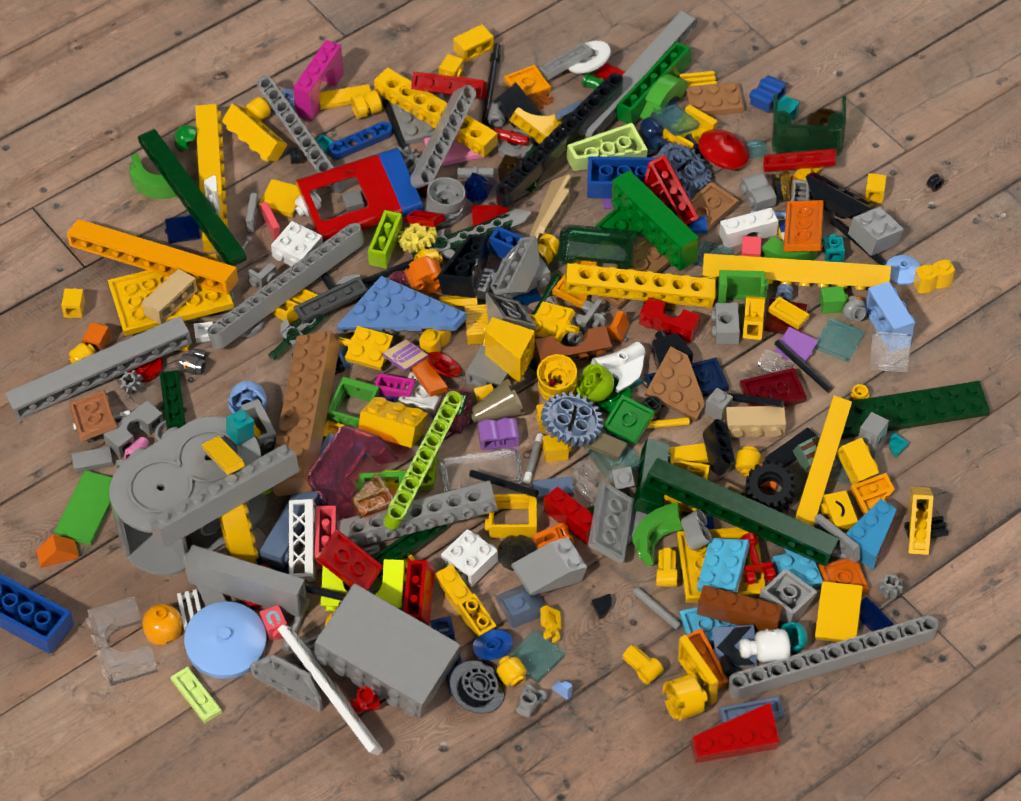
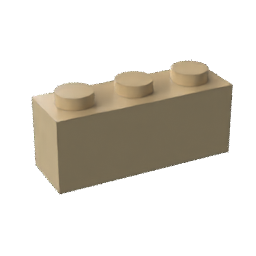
M178 269L164 283L158 286L152 294L144 299L142 302L144 315L159 324L164 323L198 291L196 278Z
M726 407L725 421L730 437L785 436L786 419L784 407Z

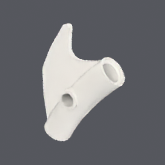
M634 342L615 353L593 358L591 364L596 365V363H599L611 371L613 377L618 379V385L615 389L618 393L630 387L639 379L646 353L645 348L641 343Z

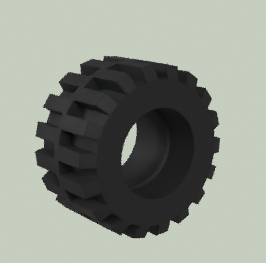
M767 461L762 462V466L757 464L755 465V470L751 469L749 471V476H747L745 483L747 498L781 513L783 508L785 510L789 508V504H792L793 497H795V480L788 467L783 468L782 463L776 465L775 461H771V464H767ZM773 481L778 483L782 489L775 495H766L759 490V487L765 482Z

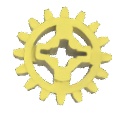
M419 223L410 224L409 228L404 227V231H400V235L397 236L400 248H403V251L408 250L409 253L413 250L417 253L419 250L425 249V247H432L431 243H436V238H438L435 227L422 226Z

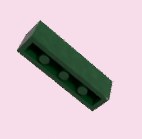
M647 438L641 448L633 510L649 514L664 506V494L646 487L645 482L647 474L657 458L667 462L670 461V444Z

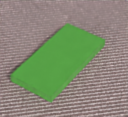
M85 470L54 534L92 546L111 506L109 488L112 477Z

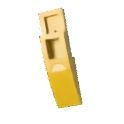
M452 564L435 573L434 577L444 590V596L461 619L477 636L480 637L496 628V624L475 593H471Z

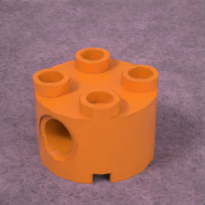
M424 256L412 261L409 264L410 268L408 270L405 269L404 272L411 289L429 296L430 294L441 292L438 275L442 269L436 257L430 259L429 256Z

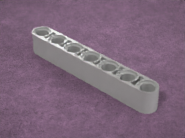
M471 85L463 86L453 92L411 175L410 182L414 188H422L434 180L475 99L476 91Z

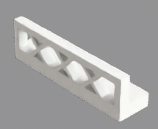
M313 499L289 500V575L306 578L308 582H316V504ZM305 505V512L298 517L294 513V506ZM299 523H302L305 526V531L298 536L294 533V528ZM299 542L305 545V550L300 556L294 552V547ZM299 561L305 565V573H294V566Z

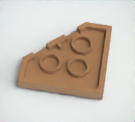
M670 346L644 396L658 397L662 405L696 422L705 405L688 355Z

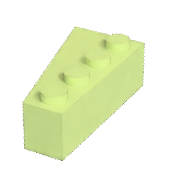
M633 123L567 145L566 158L573 171L588 169V156L647 157L648 149Z

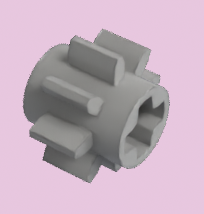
M132 370L131 373L125 371L123 377L120 378L122 381L120 388L126 390L129 395H131L132 391L139 393L140 388L144 386L141 382L143 376L137 375L135 370Z
M885 574L884 580L879 579L878 582L879 593H882L886 599L893 597L896 599L897 593H902L903 586H901L902 579H898L896 574Z

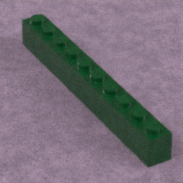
M657 458L647 474L646 487L695 509H699L749 533H755L756 536L825 567H827L836 549L839 538L662 459Z

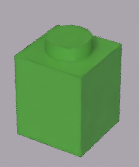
M843 286L821 288L819 301L822 314L842 313L843 307L848 302V294L844 293Z

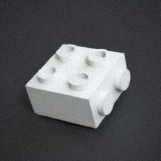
M291 221L271 244L272 257L277 261L293 266L323 244L322 235Z
M468 529L441 554V565L447 567L452 564L462 580L471 587L498 562V550L490 543L488 544L477 533H473Z

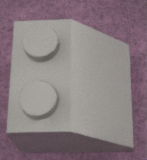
M785 568L761 590L759 600L782 605L780 623L787 624L797 622L816 596L817 591Z

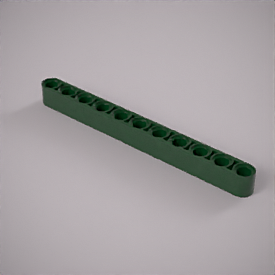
M156 129L139 135L138 141L142 149L223 261L232 266L246 261L247 257L241 245Z

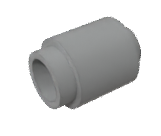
M500 101L496 104L491 102L488 110L487 120L489 125L495 128L501 127L505 122V116L498 109L502 104Z

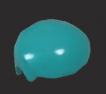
M799 622L782 624L780 629L785 630L789 636L790 653L801 651L807 643L808 634L805 627Z

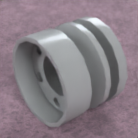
M449 177L433 180L428 185L425 211L444 214L445 220L438 225H453L462 218L465 200L464 186L458 180Z

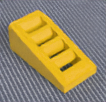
M288 300L271 313L282 321L287 319L291 325L299 318L294 311V306L298 305V303Z

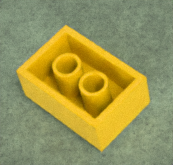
M374 397L361 410L358 432L412 448L425 434L428 413L423 412L419 408L404 406V404L399 402L387 401L383 397Z

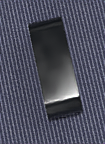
M715 419L703 431V439L710 468L713 473L721 476L735 463V457L727 425L722 420Z

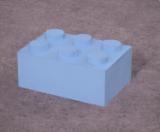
M889 281L868 288L866 314L888 350L893 352L911 346L915 319L908 313L905 303L898 297L897 290L891 286Z

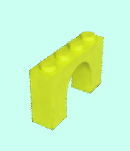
M384 559L383 582L380 590L375 594V596L403 611L404 560ZM323 566L322 588L347 595L348 592L345 589L344 582ZM321 596V607L326 608V612L337 610L339 600Z

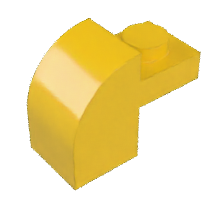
M746 296L743 328L744 339L762 340L765 297Z

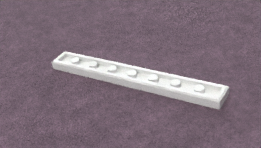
M281 625L278 631L368 752L379 755L383 751L382 747L294 629L287 625Z

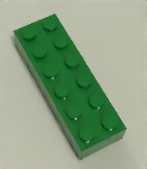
M630 170L612 180V207L618 210L624 219L629 221L635 230L640 232L647 242L657 249L659 254L664 255L669 263L679 271L697 261L699 237Z

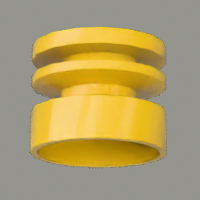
M554 354L547 356L540 362L537 369L538 388L540 395L545 401H548L550 396L554 398L556 393L560 396L562 392H565L567 396H569L570 392L573 393V396L577 394V368L571 358L565 355ZM551 379H555L557 381V384L555 386L549 385V381Z

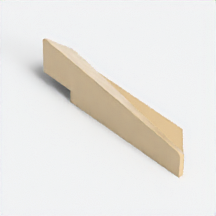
M567 174L551 181L529 237L536 236L538 241L543 234L551 232L569 204L571 175Z

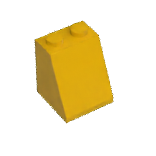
M492 317L489 324L486 323L483 329V334L485 335L483 341L485 355L514 380L520 382L534 356L535 331Z

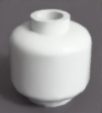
M311 191L310 195L318 211L321 208L320 202L322 200L316 192ZM300 195L295 200L297 206L295 210L300 216L310 217Z

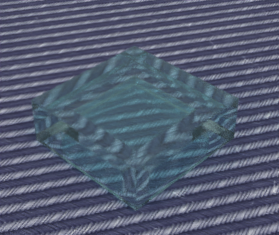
M763 139L746 142L750 159L761 158L767 155L768 152Z

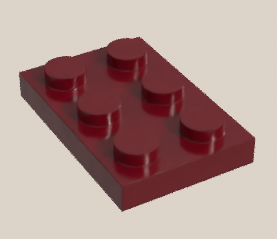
M794 368L740 380L739 386L743 395L784 400V407L803 403L807 400V396ZM747 403L748 406H765Z

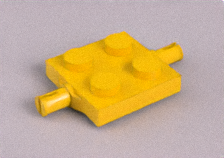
M542 301L535 315L529 314L537 325L535 338L553 336L560 343L567 332L578 334L579 326L571 325L576 312L571 308Z
M357 326L351 339L340 336L338 342L340 345L348 347L345 361L382 371L383 365L387 361L383 357V353L390 349L393 335Z

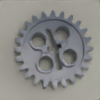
M669 142L668 145L665 144L659 151L657 158L664 154L666 155L687 191L691 189L693 192L695 190L699 192L711 181V170L707 169L709 165L704 164L705 160L700 158L701 154H695V150L691 151L688 145L685 148L682 143L678 145L676 142L674 144Z
M562 392L561 396L556 393L554 398L550 396L549 400L545 402L540 420H543L542 426L547 427L545 432H552L551 438L558 437L557 442L563 440L565 446L569 442L572 447L575 446V443L582 447L583 443L588 446L590 441L594 442L599 437L603 428V419L600 418L602 413L597 412L598 406L592 407L593 401H586V396L581 399L579 393L575 397L572 392L569 393V396ZM575 407L576 412L572 421V427L570 431H568V426L572 417L571 414Z

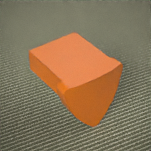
M617 311L612 324L606 326L610 340L623 342L629 327V321L624 311Z

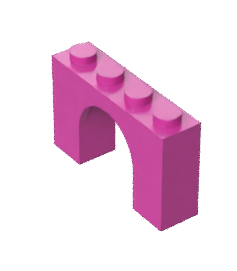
M325 40L293 86L295 108L301 118L313 121L319 112V89L321 82L336 86L344 75L340 44Z

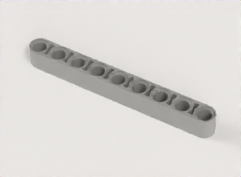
M264 75L260 77L257 82L258 88L315 170L319 173L326 169L335 168L280 87L270 76ZM344 180L328 187L334 193H340L345 189L346 182Z

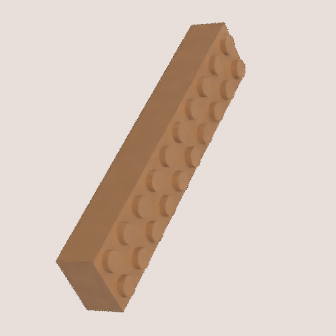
M332 330L301 335L296 338L274 450L283 444L293 450L297 456L300 472L271 487L277 497L310 492L314 488L340 344Z

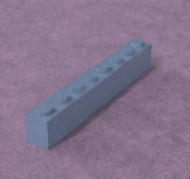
M328 433L321 445L313 491L293 494L290 500L313 499L316 506H320L326 501L328 491L334 487L338 474L342 473L346 460L352 456L353 449L351 448L350 439ZM289 501L260 549L262 563L267 562L268 565L284 569L286 564L289 563ZM305 505L294 506V513L300 517L305 512ZM299 523L294 528V533L298 536L305 531V526L302 523ZM301 542L294 547V550L300 546Z

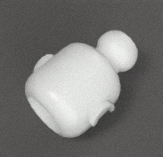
M766 629L757 632L752 641L742 639L739 641L740 656L742 658H749L752 655H756L757 660L761 663L786 659L790 657L788 633L783 629Z

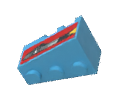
M880 499L846 533L848 537L860 545L859 561L873 571L895 523L897 512L896 508L883 499Z

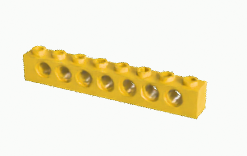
M388 67L374 79V88L379 96L385 97L391 103L413 114L419 120L430 124L434 129L436 128L448 103L428 91L412 90V82ZM466 115L454 140L471 149L474 153L485 157L498 145V133Z
M567 263L564 292L647 301L648 297L669 304L712 308L715 300V279Z

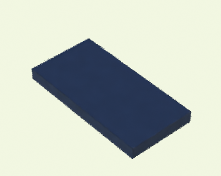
M717 357L691 363L703 397L711 395V391H714L716 388L722 391L729 390V385ZM656 372L644 375L647 387H649Z

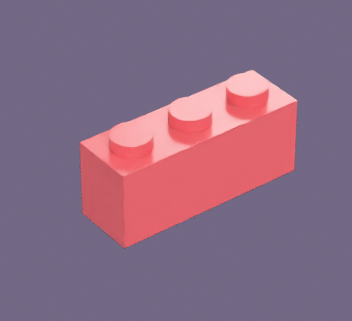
M316 506V569H323V565L316 560V557L337 529L336 506Z

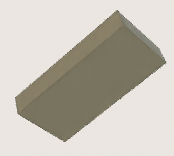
M600 432L599 437L594 442L590 441L588 446L584 443V447L619 461L627 448V443Z

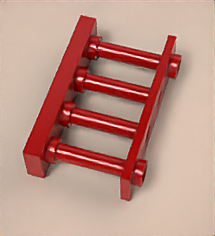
M413 72L411 89L452 95L455 90L471 85L476 91L475 98L485 99L487 82L481 79Z

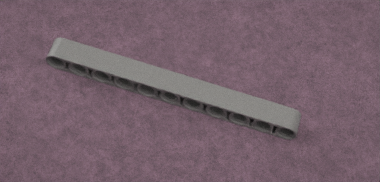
M684 11L679 12L622 75L623 93L580 137L586 139L601 134L617 116V103L676 41L681 44L695 29L698 23L696 17Z
M357 223L349 224L207 329L212 347L221 349L227 346L361 247L365 242L361 226Z
M930 615L796 654L786 659L776 660L736 672L729 679V695L735 699L745 698L930 642L936 638L939 625L938 620Z

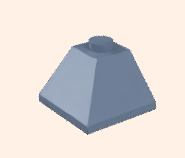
M523 584L495 596L512 629L541 617L540 608L545 606L540 595L530 596Z

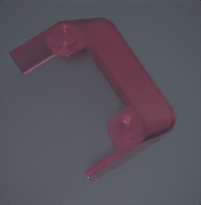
M345 425L339 428L308 473L309 484L329 506H336V512L341 519L363 514L351 501L355 493V485L349 476L365 452L377 464L399 460V457L381 437L352 425Z

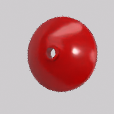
M722 129L707 130L699 138L698 147L700 152L708 161L718 167L737 170L743 168L749 160V151L745 143L729 131Z

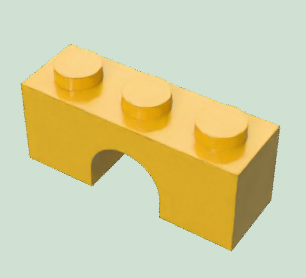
M544 404L536 405L539 432L545 431L547 428L542 426L543 420H540ZM551 435L542 436L545 463L569 460V452H572L571 443L568 442L565 446L563 440L557 442L558 437L556 436L553 438L550 437Z

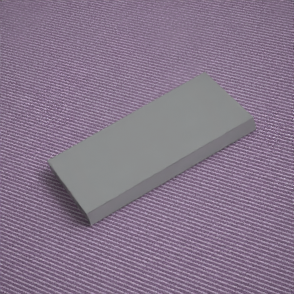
M602 481L598 485L588 546L620 564L625 558L634 499Z

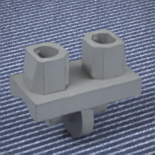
M596 299L594 303L586 300L582 306V312L586 313V315L576 313L573 320L576 326L581 328L583 335L591 327L596 328L606 325V314L600 308L602 300Z

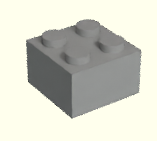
M877 207L853 217L848 234L870 256L897 246L904 229L881 207Z

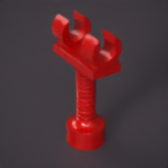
M744 534L741 539L748 540L750 543L748 551L753 564L744 568L747 584H755V574L765 573L766 580L772 581L775 577L772 562L760 563L755 547L758 544L756 534Z
M367 686L361 687L357 692V699L350 700L349 702L357 715L366 710H380L378 695H374L373 690Z

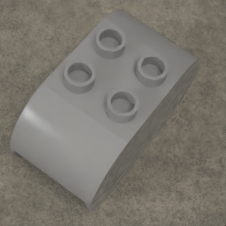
M203 417L192 420L180 428L173 427L168 429L158 442L147 449L143 447L138 448L129 455L127 461L113 475L109 496L121 549L133 565L155 575H174L186 570L183 558L185 553L189 552L192 545L214 552L225 545L219 518L166 548L154 539L149 520L228 476L206 454L201 444L220 436L243 460L246 466L261 457L260 447L255 436L237 445L226 434L225 417ZM259 494L245 502L249 511L246 517H249L252 527L265 514L267 495Z

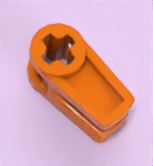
M558 523L553 527L533 534L532 537L534 544L537 545V549L552 541L569 538L572 544L574 543L573 537L568 533L569 528L566 523Z

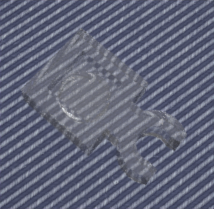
M765 349L758 361V367L774 373L777 369L782 371L789 369L786 367L793 368L794 362L789 359L783 360L782 354Z

